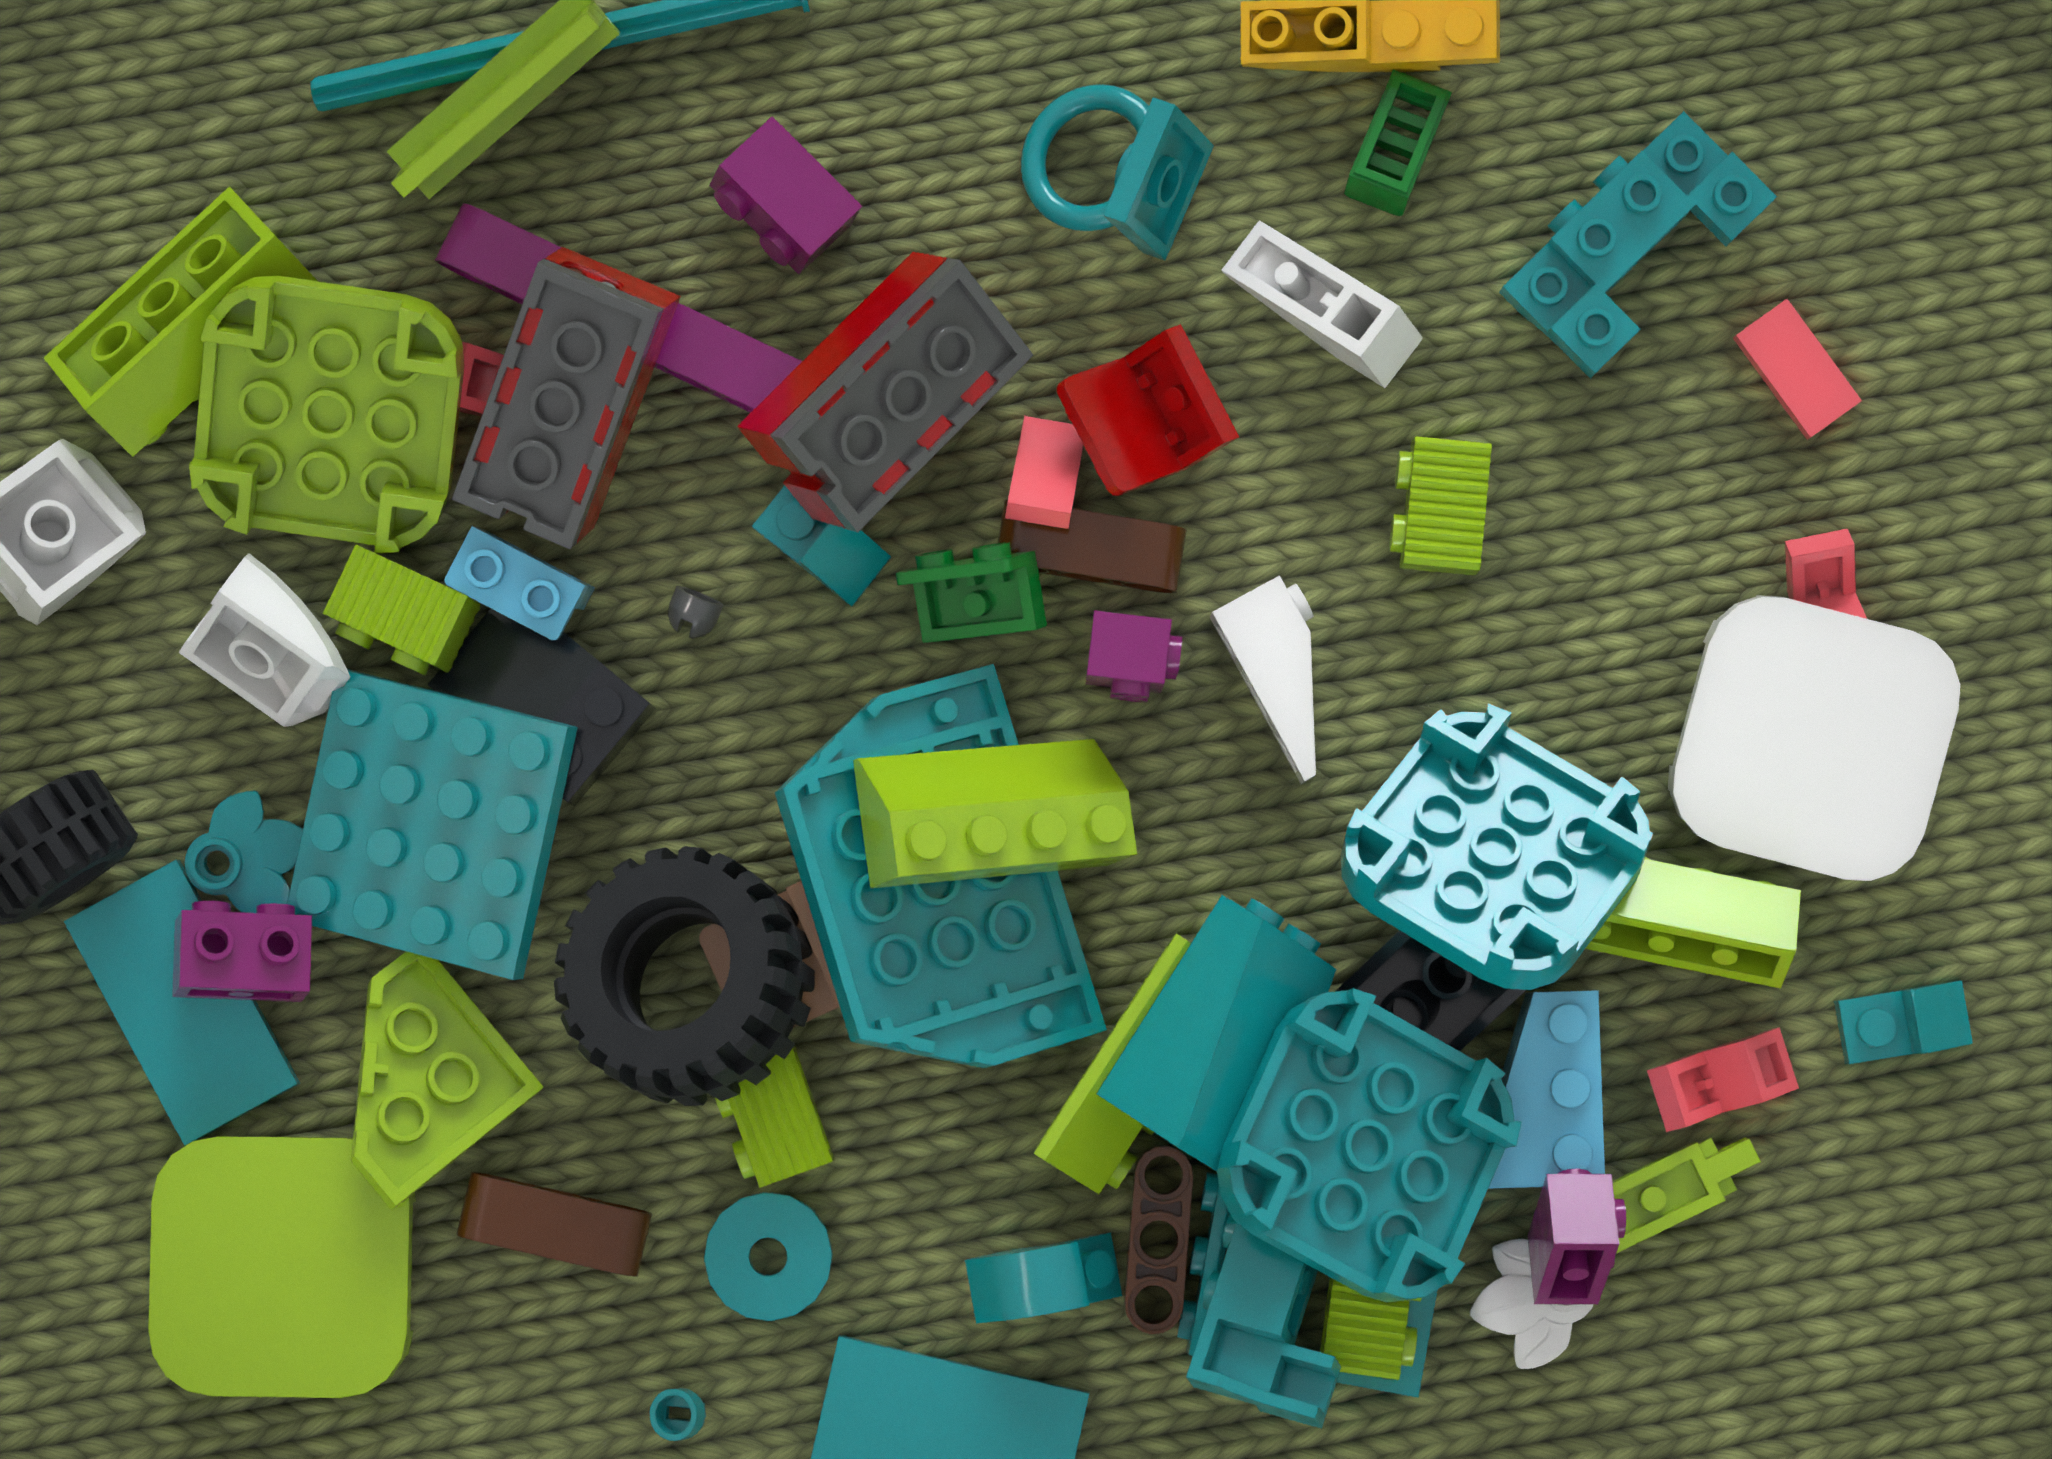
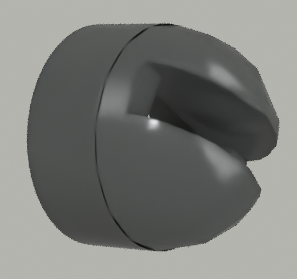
M676 586L668 608L669 622L677 633L681 630L685 620L693 623L689 638L703 637L711 632L717 623L724 605L701 592L683 586Z

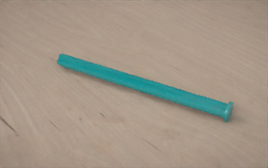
M661 0L605 13V15L618 28L620 34L602 50L802 6L804 13L810 12L808 0ZM523 31L315 77L310 81L313 102L317 110L323 112L468 80Z

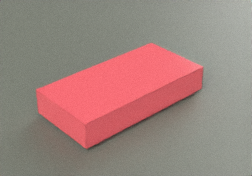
M1788 299L1781 302L1733 337V340L1807 440L1862 401Z
M1024 416L1008 496L1006 519L1069 529L1084 447L1073 424Z

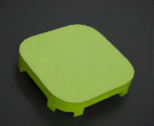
M285 276L253 277L232 287L207 317L200 341L204 342L194 458L189 464L191 488H197L206 506L225 521L223 527L246 535L251 528L375 545L374 553L399 552L402 547L423 538L438 523L452 486L465 365L462 340L451 319L431 302L407 294Z
M225 1135L192 1141L172 1154L157 1175L151 1201L148 1332L152 1355L165 1376L186 1391L207 1396L344 1398L365 1394L391 1378L409 1354L414 1331L410 1330L412 1228L413 1203L416 1202L415 1193L392 1211L351 1162L353 1137Z

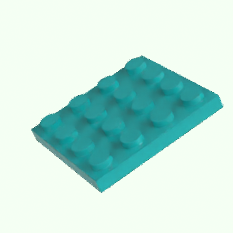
M347 669L351 676L345 686L332 691L287 904L295 906V915H312V926L511 980L523 979L578 727Z

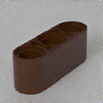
M1008 500L1004 501L998 543L1010 542L1011 553L1035 550L1039 573L1152 592L1177 593L1187 532L1185 528L1072 508L1069 529L1006 519Z
M1156 1145L1145 1150L1137 1159L1133 1174L1124 1306L1131 1324L1141 1332L1148 1334H1160L1173 1328L1181 1317L1184 1303L1193 1172L1187 1157L1175 1147L1168 1145ZM1159 1156L1172 1157L1181 1167L1182 1176L1176 1188L1169 1192L1160 1193L1154 1191L1145 1181L1147 1165L1151 1160ZM1153 1221L1168 1222L1176 1231L1177 1240L1175 1247L1164 1256L1155 1257L1149 1255L1140 1246L1142 1230ZM1156 1285L1163 1287L1171 1295L1172 1304L1170 1311L1160 1320L1149 1321L1143 1319L1135 1310L1136 1296L1147 1286Z
M471 1172L456 1235L481 1243L593 1269L638 1277L652 1213L504 1177Z

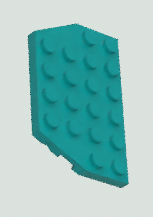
M994 664L884 693L871 699L775 792L850 1042L988 1068L1107 1031L1058 871L870 888L853 760L867 757L1019 745Z

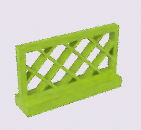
M593 0L557 1L387 150V153L401 168L391 184L403 198L418 187L428 199H431L620 34L618 28Z

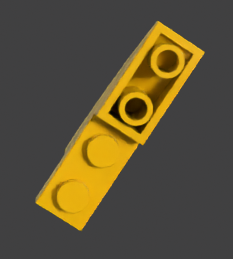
M1500 0L1241 1V65L1243 67L1317 72H1392L1393 69L1399 72L1440 71V66L1500 63Z

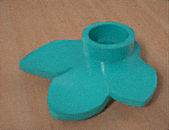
M258 791L234 794L227 797L214 809L209 832L199 836L189 846L185 856L186 874L197 889L211 895L225 894L241 912L256 913V906L261 904H287L290 888L282 874L290 871L296 864L303 828L286 820H263L264 809ZM213 851H222L229 858V868L222 875L213 873L207 865L208 856Z

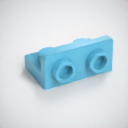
M471 526L444 579L447 586L550 640H558L561 637L575 608L584 610L595 587L500 537L474 526Z

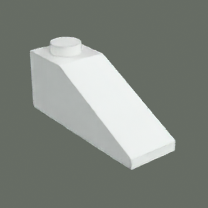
M1260 220L1221 270L1228 278L1337 359L1383 388L1387 387L1423 339L1399 305Z
M1279 575L1213 611L1210 619L1299 782L1303 784L1316 775L1311 631L1305 622L1313 618L1314 615L1298 585L1295 583L1286 588Z

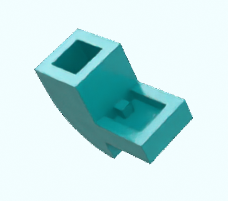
M1111 1233L1094 1234L1043 1246L1012 1249L965 1260L976 1324L1057 1313L1090 1306V1303L1122 1296Z

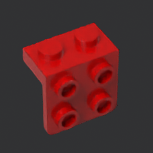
M1181 324L1164 330L1125 357L1067 377L1058 383L1056 388L1065 412L1089 454L1096 473L1101 478L1108 492L1114 496L1123 495L1189 469L1239 438Z

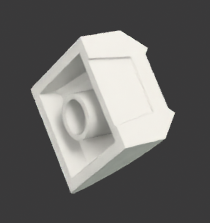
M60 439L0 482V592L12 604L19 616L35 625L40 624L85 589L146 534L142 510L90 452L65 439Z
M249 553L242 559L210 603L213 606L179 651L185 658L283 727L294 726L325 713L330 705L332 691L345 686L351 677L337 648L303 601L275 573Z

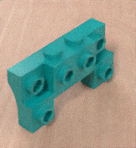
M1684 111L1629 163L1621 156H1618L1593 181L1600 191L1584 207L1575 199L1569 203L1548 225L1555 235L1499 292L1523 317L1549 337L1590 379L1641 330L1612 301L1607 293L1674 229L1690 211L1727 247L1777 197L1733 152L1727 155Z
M1230 1214L1223 1235V1246L1227 1248L1221 1271H1213L1205 1287L1203 1307L1208 1311L1186 1378L1194 1388L1256 1405L1261 1412L1322 1429L1341 1365L1335 1356L1295 1345L1318 1270L1252 1235L1236 1222Z

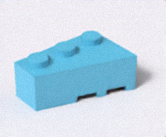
M1599 990L1525 993L1503 1067L1505 1075L1501 1078L1512 1099L1514 1120L1521 1121L1522 1123L1517 1145L1505 1149L1488 1189L1543 1187L1546 1174H1557L1567 1169H1584L1591 1174H1605Z

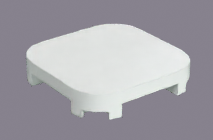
M1756 595V597L1734 604L1717 620L1713 621L1703 641L1706 644L1672 766L1669 765L1668 790L1670 791L1677 815L1694 834L1726 849L1845 880L1872 881L1895 873L1914 856L1925 834L1957 718L1960 682L1953 661L1935 641L1914 631L1779 596Z

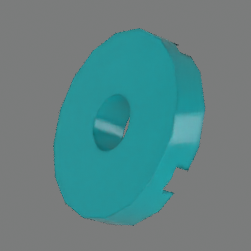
M763 1192L742 1197L719 1215L707 1236L704 1262L709 1283L726 1306L746 1318L774 1321L798 1314L817 1299L829 1279L833 1250L828 1229L813 1208L790 1195ZM767 1237L780 1241L787 1252V1261L784 1268L772 1275L763 1274L756 1270L750 1258L751 1249L755 1242Z

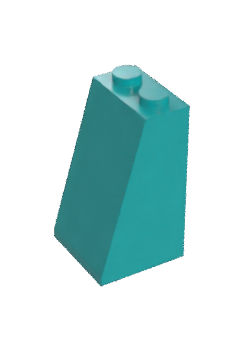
M1221 895L1096 1093L1168 1142L1217 1171L1223 1143L1275 1029L1291 1008L1310 997L1329 992L1337 970L1315 955L1321 945L1320 942L1289 923L1283 932L1280 931L1279 927L1284 918L1253 898L1250 899L1244 908Z

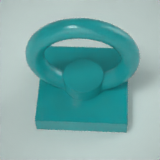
M1104 84L1088 85L1066 92L1052 101L1038 115L1030 127L1023 145L1021 174L1025 190L1031 202L1048 220L1064 228L1077 231H1097L1115 226L1141 252L1165 261L1214 145L1175 104L1153 97L1150 105H1148L1139 96L1126 89ZM1093 110H1108L1118 113L1133 125L1137 136L1134 143L1128 146L1119 161L1115 174L1114 190L1109 201L1097 205L1081 206L1064 200L1050 185L1046 172L1047 153L1054 136L1065 123L1082 113Z

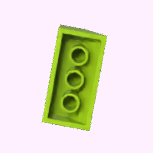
M229 186L55 346L44 359L83 409L134 457L144 446L158 440L166 431L168 424L192 402L199 400L204 342L200 341L207 317L232 287L253 277L285 276L312 281L318 280Z
M1095 739L867 757L853 760L870 888L1101 867L1137 855L1129 791Z
M1178 934L1172 937L1034 1150L1035 1155L1097 1194H1100L1106 1183L1116 1190L1120 1186L1137 1159L1135 1155L1127 1150L1140 1130H1144L1151 1136L1154 1133L1096 1093L1191 943Z

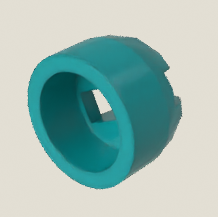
M686 1388L662 1391L655 1397L650 1407L651 1425L654 1431L663 1439L669 1441L689 1439L696 1435L704 1426L706 1418L705 1403L698 1394ZM669 1406L690 1409L691 1419L669 1418Z

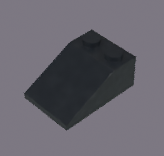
M493 609L486 613L466 637L463 645L458 650V656L453 661L450 671L447 673L440 669L427 684L437 692L578 727L562 798L573 806H576L656 709L564 632L558 640H550Z
M1400 930L1336 990L1346 991L1354 988L1376 995L1374 1004L1458 1051H1461L1526 991L1521 989H1505L1484 981Z

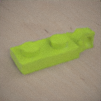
M1711 1137L1699 1143L1694 1141L1613 1180L1614 1199H1623L1626 1207V1232L1624 1238H1619L1617 1253L1726 1201L1725 1196L1737 1190L1731 1176L1761 1162L1750 1138L1744 1137L1718 1150Z

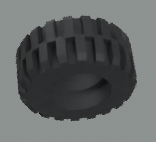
M683 846L678 851V856L666 847L647 851L645 854L646 863L639 865L629 858L615 866L613 872L616 878L607 885L598 879L585 893L591 901L584 911L580 913L573 909L565 927L573 931L569 943L558 944L555 964L564 969V977L556 978L554 981L555 1000L569 1008L562 1012L560 1019L567 1034L579 1041L578 1050L590 1063L604 1070L605 1074L632 1090H636L650 1099L666 1104L674 1099L684 1106L704 1105L708 1100V1093L718 1100L724 1101L740 1094L739 1082L746 1079L757 1085L771 1074L766 1064L776 1054L785 1060L795 1046V1043L788 1039V1036L795 1024L805 1027L811 1008L802 1002L803 992H812L815 987V970L802 960L809 958L813 951L805 932L797 927L799 918L791 905L778 896L775 889L737 861L721 853L712 856L703 848ZM708 923L721 926L725 930L729 941L730 969L725 986L718 999L702 1016L685 1026L665 1031H656L650 1028L644 1019L641 1009L640 987L645 968L653 953L666 939L687 927Z

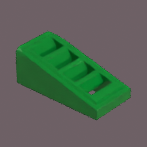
M1393 69L1350 171L1344 194L1351 199L1392 215L1402 216L1452 92ZM1395 99H1400L1430 111L1428 118H1423L1393 106ZM1386 122L1420 135L1419 140L1411 139L1384 128ZM1378 146L1410 159L1409 164L1406 165L1375 153V149Z

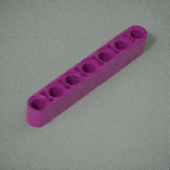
M462 203L435 261L446 269L522 305L537 263L562 247L477 207ZM678 303L654 368L751 413L802 361Z

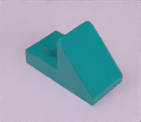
M785 485L752 525L756 532L851 607L854 606L892 558L862 530L854 532L812 519Z
M1962 980L1834 1001L1845 1064L1909 1054H1926L1973 1044Z

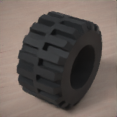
M78 771L62 776L37 789L0 813L1 925L23 922L57 905L97 879L130 851L138 838V834L96 771Z

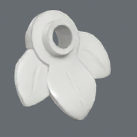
M1514 1239L1502 1242L1492 1247L1493 1259L1502 1277L1496 1279L1481 1291L1470 1309V1316L1473 1320L1492 1331L1515 1335L1513 1353L1516 1366L1520 1369L1536 1368L1554 1360L1567 1348L1571 1336L1572 1323L1584 1318L1591 1311L1594 1304H1534L1528 1240Z

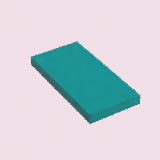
M176 859L66 919L64 923L182 1143L186 1146L192 1141L205 1137L301 1083L256 1000L172 997L175 920L181 910H192L193 902L202 901L196 888L189 880L183 864L180 860Z
M839 1335L811 1459H1075L1089 1392Z

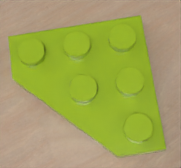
M406 951L373 976L368 983L351 1162L392 1211L543 1089V1085L437 959Z

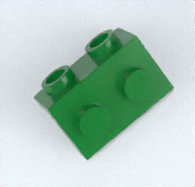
M1010 542L994 543L972 548L973 558L954 560L953 549L938 550L915 555V567L896 572L897 585L913 584L923 643L1031 631L1047 626L1035 550L1011 553Z

